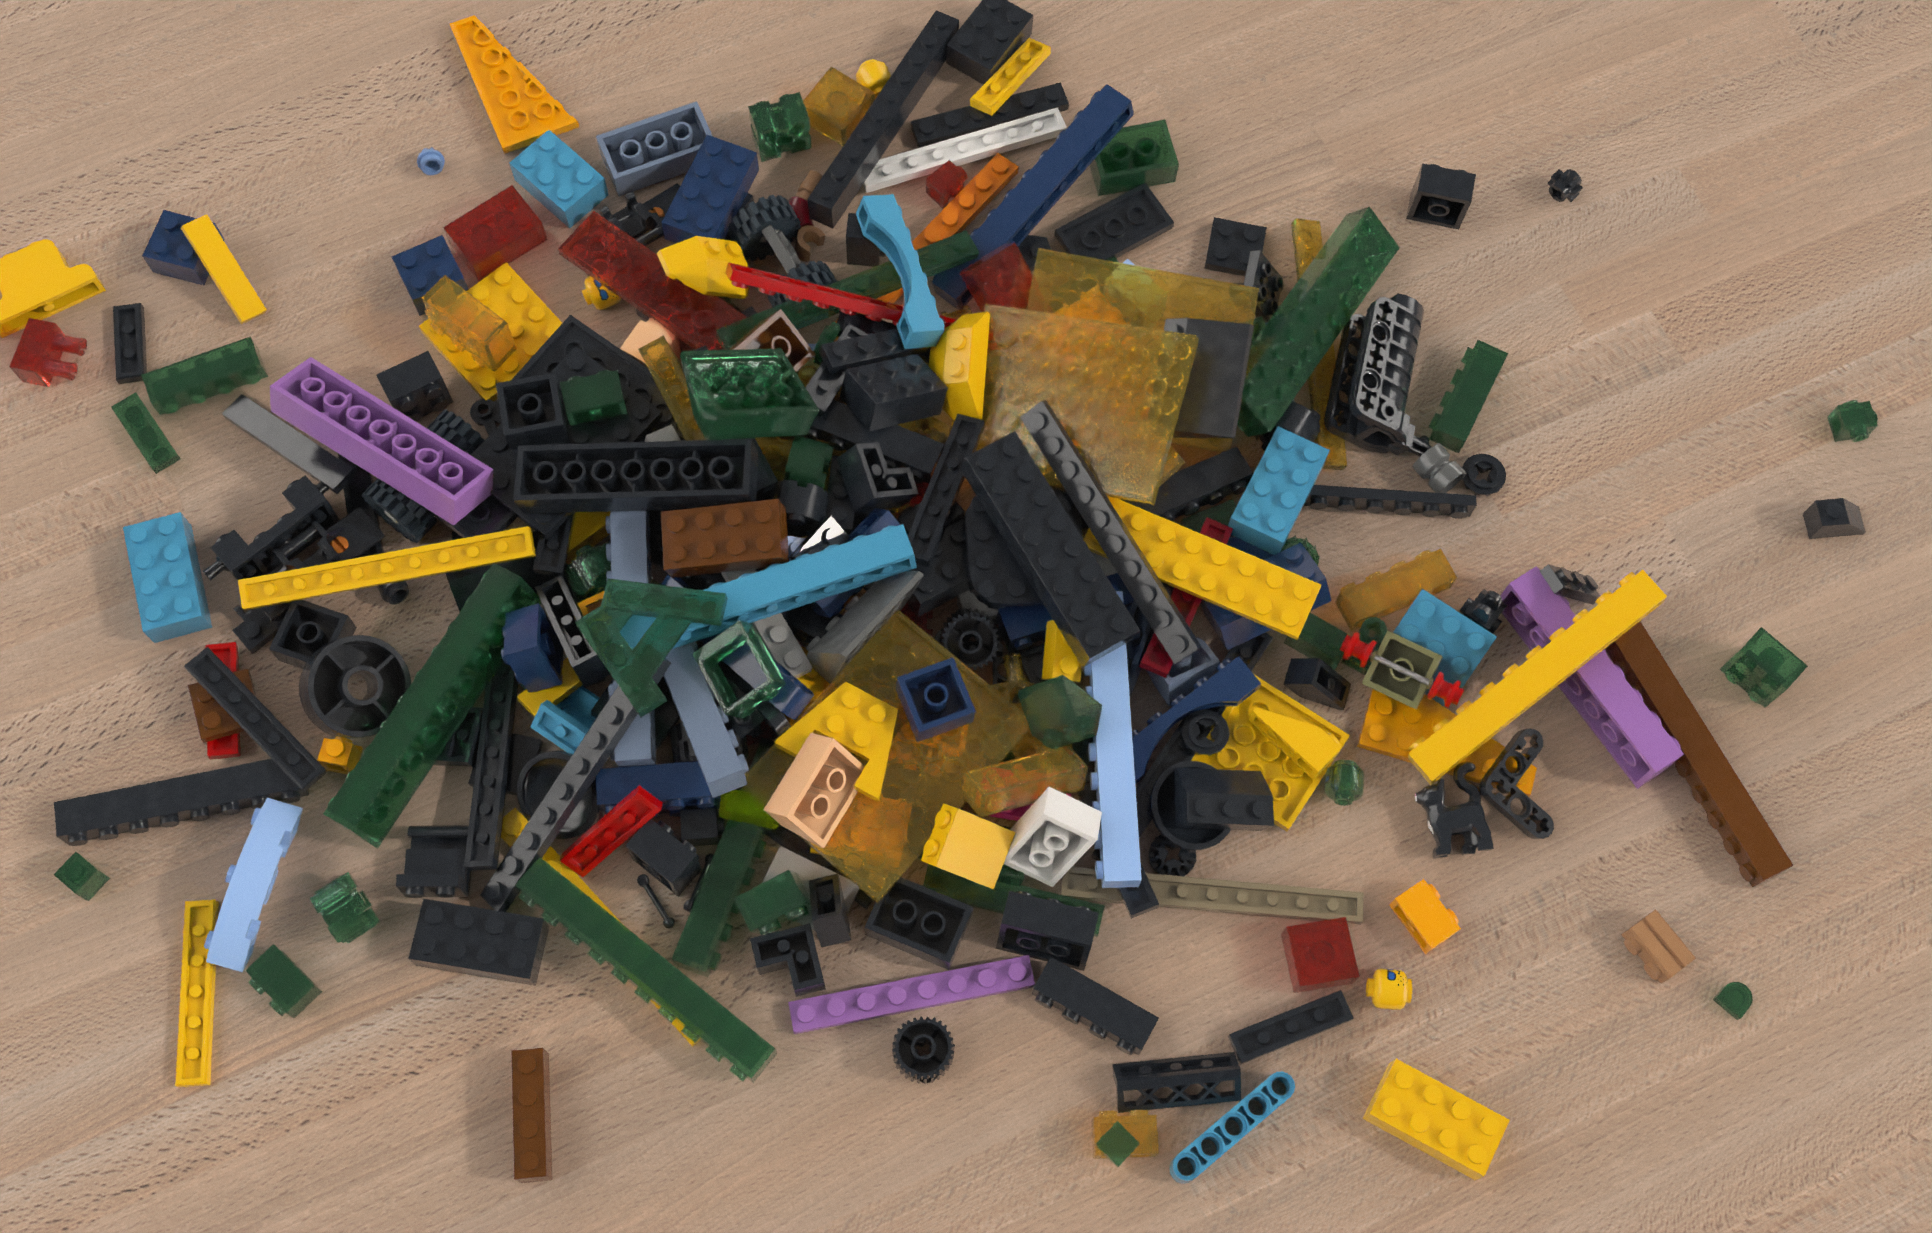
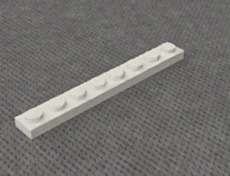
M1057 107L880 159L863 185L866 193L991 157L997 153L1001 154L1057 137L1062 130H1066L1067 127Z

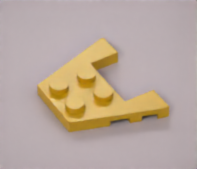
M845 682L778 737L775 741V747L796 758L810 733L834 738L847 751L868 761L855 782L854 789L878 802L882 793V785L898 718V709Z

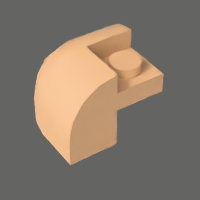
M650 316L647 322L640 320L620 348L664 380H666L670 368L679 372L682 367L680 359L682 349L676 333L665 322L653 316Z

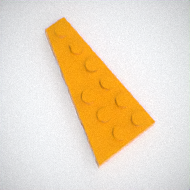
M475 15L450 23L451 30L504 154L531 145L548 130L557 136L579 128L578 121L564 110L563 105L546 91V88L521 62L518 63L511 55V52L495 39L494 35Z
M1372 689L1357 747L1411 763L1408 759V753L1411 752L1409 747L1422 736L1426 740L1435 732L1432 729L1443 719L1446 718L1450 721L1457 715L1435 700L1428 699L1426 694L1416 710ZM1491 738L1461 761L1459 764L1471 762L1476 766L1474 771L1466 773V780L1480 784L1481 779L1504 750L1505 746ZM1511 756L1507 758L1505 762L1506 769L1511 773L1516 771L1517 761ZM1532 764L1516 784L1528 797L1531 795L1537 767ZM1457 765L1446 774L1453 775ZM1491 782L1493 788H1496L1498 782Z

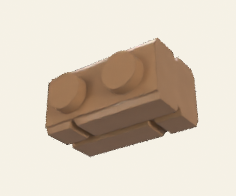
M1656 909L1621 934L1625 939L1624 945L1627 950L1633 955H1638L1645 963L1644 970L1652 979H1658L1660 983L1667 981L1696 959Z

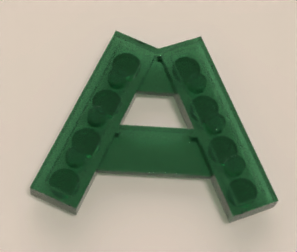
M608 578L601 606L576 621L575 624L635 711L642 718L667 701L651 678L691 622L722 625L728 598L726 593ZM632 615L655 617L654 622L632 650L620 634L622 628Z

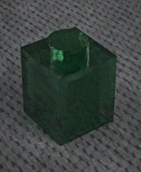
M75 852L54 873V876L69 889L87 901L110 879L90 860L78 852Z

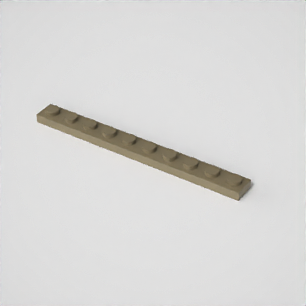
M1071 867L1062 877L1061 898L1124 904L1118 888H1102L1101 879H1096L1094 868ZM1146 873L1158 900L1159 907L1357 925L1363 923L1364 893Z

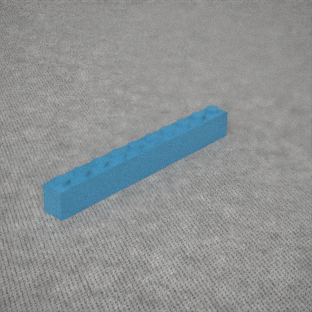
M904 525L887 526L880 532L868 536L860 535L850 542L841 545H830L823 551L811 555L803 554L795 560L784 564L776 563L770 565L765 570L756 573H745L739 576L738 579L726 583H715L708 589L699 592L685 593L680 598L669 602L655 603L651 608L639 612H628L623 617L615 619L623 649L630 663L635 662L645 645H649L659 653L917 568Z

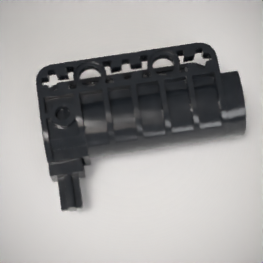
M1399 293L1390 299L1380 297L1370 304L1366 317L1361 314H1354L1345 320L1324 416V424L1326 429L1333 435L1371 452L1388 453L1390 451L1395 455H1399L1409 451L1421 456L1432 447L1429 445L1430 443L1414 436L1415 426L1409 423L1411 416L1405 414L1424 315L1423 306L1416 299ZM1349 344L1355 346L1357 356L1351 354ZM1340 391L1347 395V403L1341 401L1339 397ZM1338 416V422L1341 423L1340 426L1337 425V420L1334 417Z

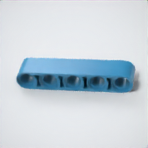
M1282 1071L1269 1076L1171 1161L1169 1170L1172 1178L1181 1184L1193 1181L1292 1096L1295 1090L1293 1078L1288 1073ZM1278 1080L1285 1085V1095H1277L1273 1092L1272 1081ZM1250 1100H1256L1261 1103L1263 1107L1262 1115H1254L1250 1112L1248 1108ZM1226 1120H1234L1238 1123L1240 1128L1238 1135L1233 1136L1226 1131ZM1203 1140L1214 1142L1216 1145L1215 1155L1209 1156L1202 1151L1201 1143ZM1179 1160H1187L1191 1163L1193 1172L1190 1176H1184L1179 1173L1177 1169Z

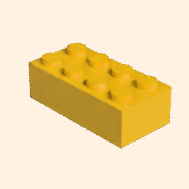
M1397 1058L1388 1064L1362 1118L1474 1180L1485 1176L1510 1121Z

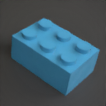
M550 130L546 131L509 162L515 181L569 229L609 195L605 178Z

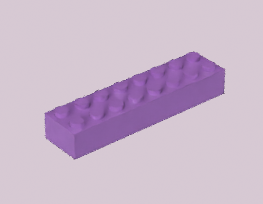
M312 357L270 385L271 412L452 525L459 522L491 495L490 492L493 485L492 468Z
M1537 566L1510 582L1500 595L1503 603L1507 605L1502 614L1530 650L1538 645L1541 648L1545 647L1551 642L1549 637L1561 627L1566 630L1574 624L1572 619L1576 615L1570 609L1569 602L1565 597L1554 594ZM1605 649L1558 685L1637 789L1664 772L1684 755L1678 741L1673 736H1669L1662 727L1660 718L1644 704L1639 691L1630 686L1621 668L1612 663L1606 655Z

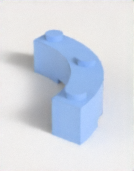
M271 798L266 799L262 808L256 807L251 819V825L253 826L236 865L231 864L227 872L225 882L229 883L215 929L214 931H209L204 944V948L209 949L206 959L207 963L243 972L252 956L261 921L258 918L263 904H267L279 871L277 867L281 857L285 858L298 831L303 808Z

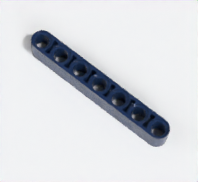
M667 574L652 595V599L656 603L662 601L669 602L680 598L685 593L696 591L681 578H673ZM738 627L700 640L778 710L791 719L796 720L814 696L809 688Z

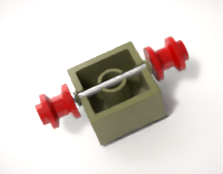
M1388 630L1378 651L1374 650L1377 641L1372 640L1367 644L1360 640V633L1355 632L1353 636L1347 634L1340 648L1344 652V659L1347 660L1353 656L1360 660V667L1363 668L1366 667L1369 659L1372 662L1362 681L1363 685L1416 710L1427 689H1430L1427 696L1428 699L1431 700L1437 696L1444 699V707L1449 708L1451 703L1457 706L1464 692V689L1460 688L1461 681L1457 680L1453 684L1444 680V673L1442 672L1438 673L1435 681L1433 678L1443 658L1441 655Z

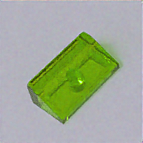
M737 790L721 795L719 816L721 818L771 829H777L779 825L775 819L764 811L770 797Z

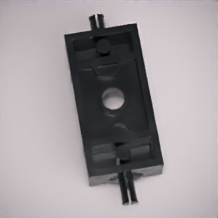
M306 475L299 480L291 482L282 494L294 511L280 517L277 524L269 530L259 533L249 545L235 530L220 536L216 543L210 547L216 554L217 561L203 570V573L210 581L224 570L231 572L237 580L267 575L281 564L272 552L274 548L277 547L279 549L311 526L310 522L314 519L325 530H328L340 521L328 500L324 497V493L330 489L320 482L317 485L313 484ZM318 534L308 543H306L293 554H291L289 557H287V559L289 561L293 559L300 552L306 549L309 545H311L313 542L319 539L320 535Z

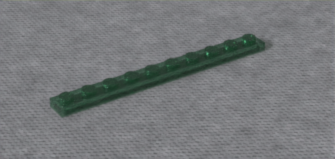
M967 230L917 250L922 272L926 274L927 278L978 258L979 250ZM888 261L826 287L876 299L901 289L902 284L891 261ZM803 299L802 302L790 300L716 330V336L726 352L763 319L779 309L785 313L794 327L799 330L839 314V307L830 305L828 309L815 306L813 301Z

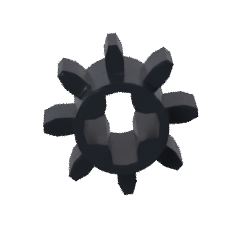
M1558 169L1548 182L1550 186L1549 193L1552 198L1559 202H1563L1567 198L1572 202L1583 189L1580 185L1582 182L1580 175L1571 169H1567L1564 173Z

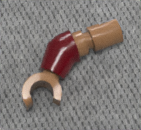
M810 170L805 181H802L798 192L788 201L801 222L795 251L798 254V258L803 262L810 261L811 247L806 242H814L817 246H822L825 240L823 231L814 227L812 219L809 218L808 197L823 177L820 173Z

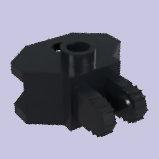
M1483 589L1475 600L1469 597L1459 612L1494 634L1503 622L1499 619V616L1507 605L1503 603V599L1498 593Z

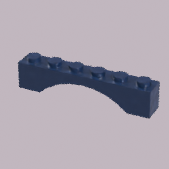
M1239 656L1233 661L1230 657L1216 667L1218 672L1211 678H1208L1206 675L1193 685L1195 690L1189 695L1185 696L1182 693L1170 703L1172 708L1162 714L1159 711L1146 721L1148 726L1141 732L1137 729L1132 731L1135 784L1144 778L1147 763L1158 742L1176 723L1198 710L1221 706H1238L1260 689V681Z

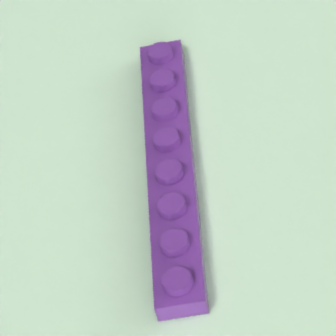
M1029 955L788 1003L793 1032L798 1034L1032 988L1035 986Z

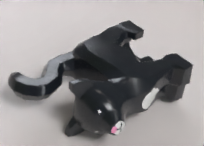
M1462 762L1457 765L1453 772V780L1458 788L1470 796L1467 803L1449 807L1444 805L1445 784L1443 778L1438 779L1436 784L1426 786L1415 793V801L1427 812V825L1436 841V847L1432 852L1433 859L1445 858L1451 854L1452 835L1462 834L1464 838V845L1461 847L1462 855L1475 854L1476 848L1478 851L1494 849L1491 831L1485 820L1484 810L1481 805L1482 795L1478 786L1465 778L1466 773L1476 769L1475 764L1471 762Z

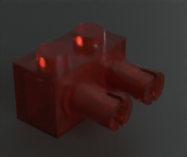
M29 318L9 367L25 383L49 387L53 376L72 381L76 376L70 373L77 374V364L60 361L63 352L83 356L85 351L80 349H87V340L85 338L65 335L56 323Z

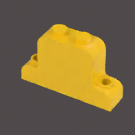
M43 239L32 242L27 247L0 258V291L2 293V299L0 300V336L4 338L100 294L106 291L91 266L79 264L69 268L64 256L51 240Z

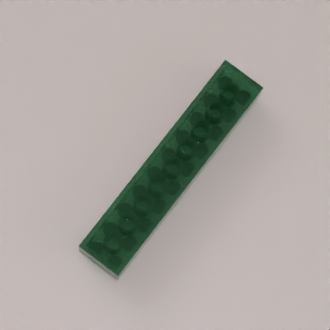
M1370 207L1346 214L1250 346L1237 423L1247 437L1271 432L1399 250L1398 244Z
M495 563L482 576L481 582L473 594L467 598L464 607L456 619L450 623L446 634L439 644L433 648L427 662L416 673L410 687L399 698L397 706L391 715L382 723L380 731L374 740L365 748L363 756L355 768L349 772L338 793L329 801L328 807L323 813L325 816L377 849L379 848L435 764L438 755H441L446 743L453 733L457 731L467 716L468 711L473 707L503 662L501 649L504 647L502 628L505 626L506 613L538 603L542 604L539 596L521 576Z

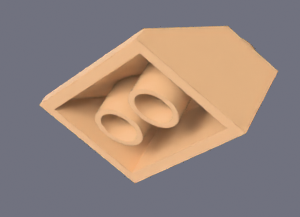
M810 733L765 806L764 811L783 827L818 847L824 848L858 791L854 789V784L865 766L834 738Z

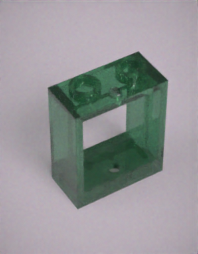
M737 621L692 654L723 712L728 716L744 718L755 711L754 707L762 701L773 699L779 694L778 690L786 685L754 625L748 622ZM747 643L767 680L740 700H737L717 663Z

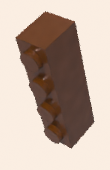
M544 1048L512 1050L514 1180L520 1183L550 1181L553 1178L549 1053Z

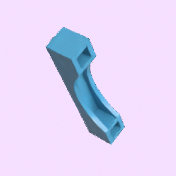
M894 194L863 196L856 211L862 233L886 254L901 280L904 292V306L897 329L905 349L935 347L944 333V322L939 317L935 298L931 295L927 285V276L922 272L918 252L914 250L910 239V231L903 221L902 209L897 205Z

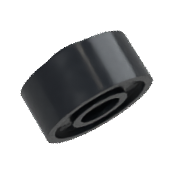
M366 635L347 636L322 646L308 659L299 680V696L306 715L323 732L348 739L368 737L389 729L401 718L411 696V677L402 656L385 641ZM353 673L362 676L367 683V693L362 700L355 699L348 691V680Z

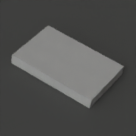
M780 846L753 901L802 925L810 923L811 929L815 931L812 922L809 880L837 873ZM839 875L847 913L849 914L862 885Z

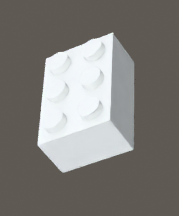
M1048 787L1010 829L1016 833L1004 864L1053 887L1098 840L1102 812Z

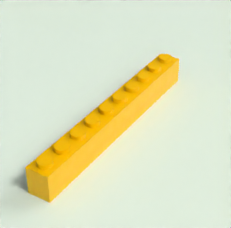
M1641 570L1636 575L1633 572L1629 573L1618 583L1621 586L1613 593L1609 590L1606 591L1595 601L1598 604L1590 611L1585 608L1572 619L1574 624L1565 630L1561 627L1549 637L1551 642L1545 647L1541 648L1538 645L1525 656L1528 659L1520 666L1515 663L1502 674L1504 679L1498 684L1489 683L1479 692L1481 697L1472 703L1468 700L1456 710L1458 714L1450 721L1445 718L1432 729L1435 733L1425 740L1422 736L1409 747L1411 752L1408 753V759L1427 782L1432 785L1663 604L1667 595L1644 570Z

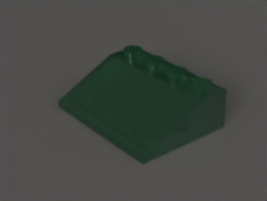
M781 348L681 352L680 357L694 419L706 440L807 434L819 409Z

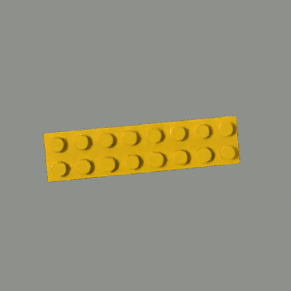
M1106 494L1161 582L1298 640L1319 593L1321 584ZM1089 528L1084 538L1086 545L1091 552L1108 559Z

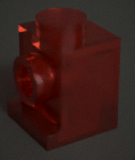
M948 160L926 178V193L944 209L948 205V200L951 197L955 198L964 188V181L968 178L967 173L962 167L956 166Z

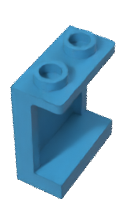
M581 686L570 694L567 699L557 705L546 700L541 703L530 727L567 753L574 754L597 719L591 716V710L599 700V697Z

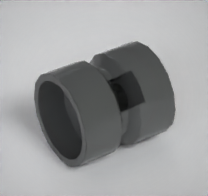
M1440 443L1422 454L1412 467L1422 479H1429L1428 485L1435 493H1447L1464 478L1466 471L1457 461H1449L1450 454Z

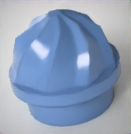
M433 147L430 149L424 148L417 157L418 167L427 175H437L442 171L445 163L442 153Z

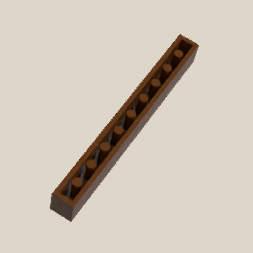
M1641 621L1605 648L1606 653L1612 659L1613 664L1621 668L1630 686L1639 691L1648 709L1660 718L1662 727L1669 736H1673L1680 744L1684 755L1675 761L1676 770L1688 782L1693 798L1698 803H1701L1706 811L1709 824L1719 832L1723 839L1725 850L1735 858L1742 877L1752 887H1755L1781 874L1794 865Z

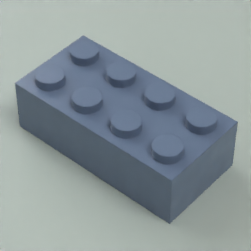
M696 101L597 135L596 139L601 157L618 196L687 173L706 135L712 136V133Z

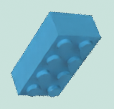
M1278 426L1230 519L1228 526L1233 528L1231 535L1273 555L1281 552L1325 464L1330 450Z
M178 512L123 527L143 632L154 643L212 628L192 525L184 515Z

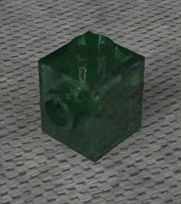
M1847 401L1842 405H1838L1827 417L1835 442L1852 440V442L1863 441L1878 426V417L1876 412L1873 411L1870 401Z

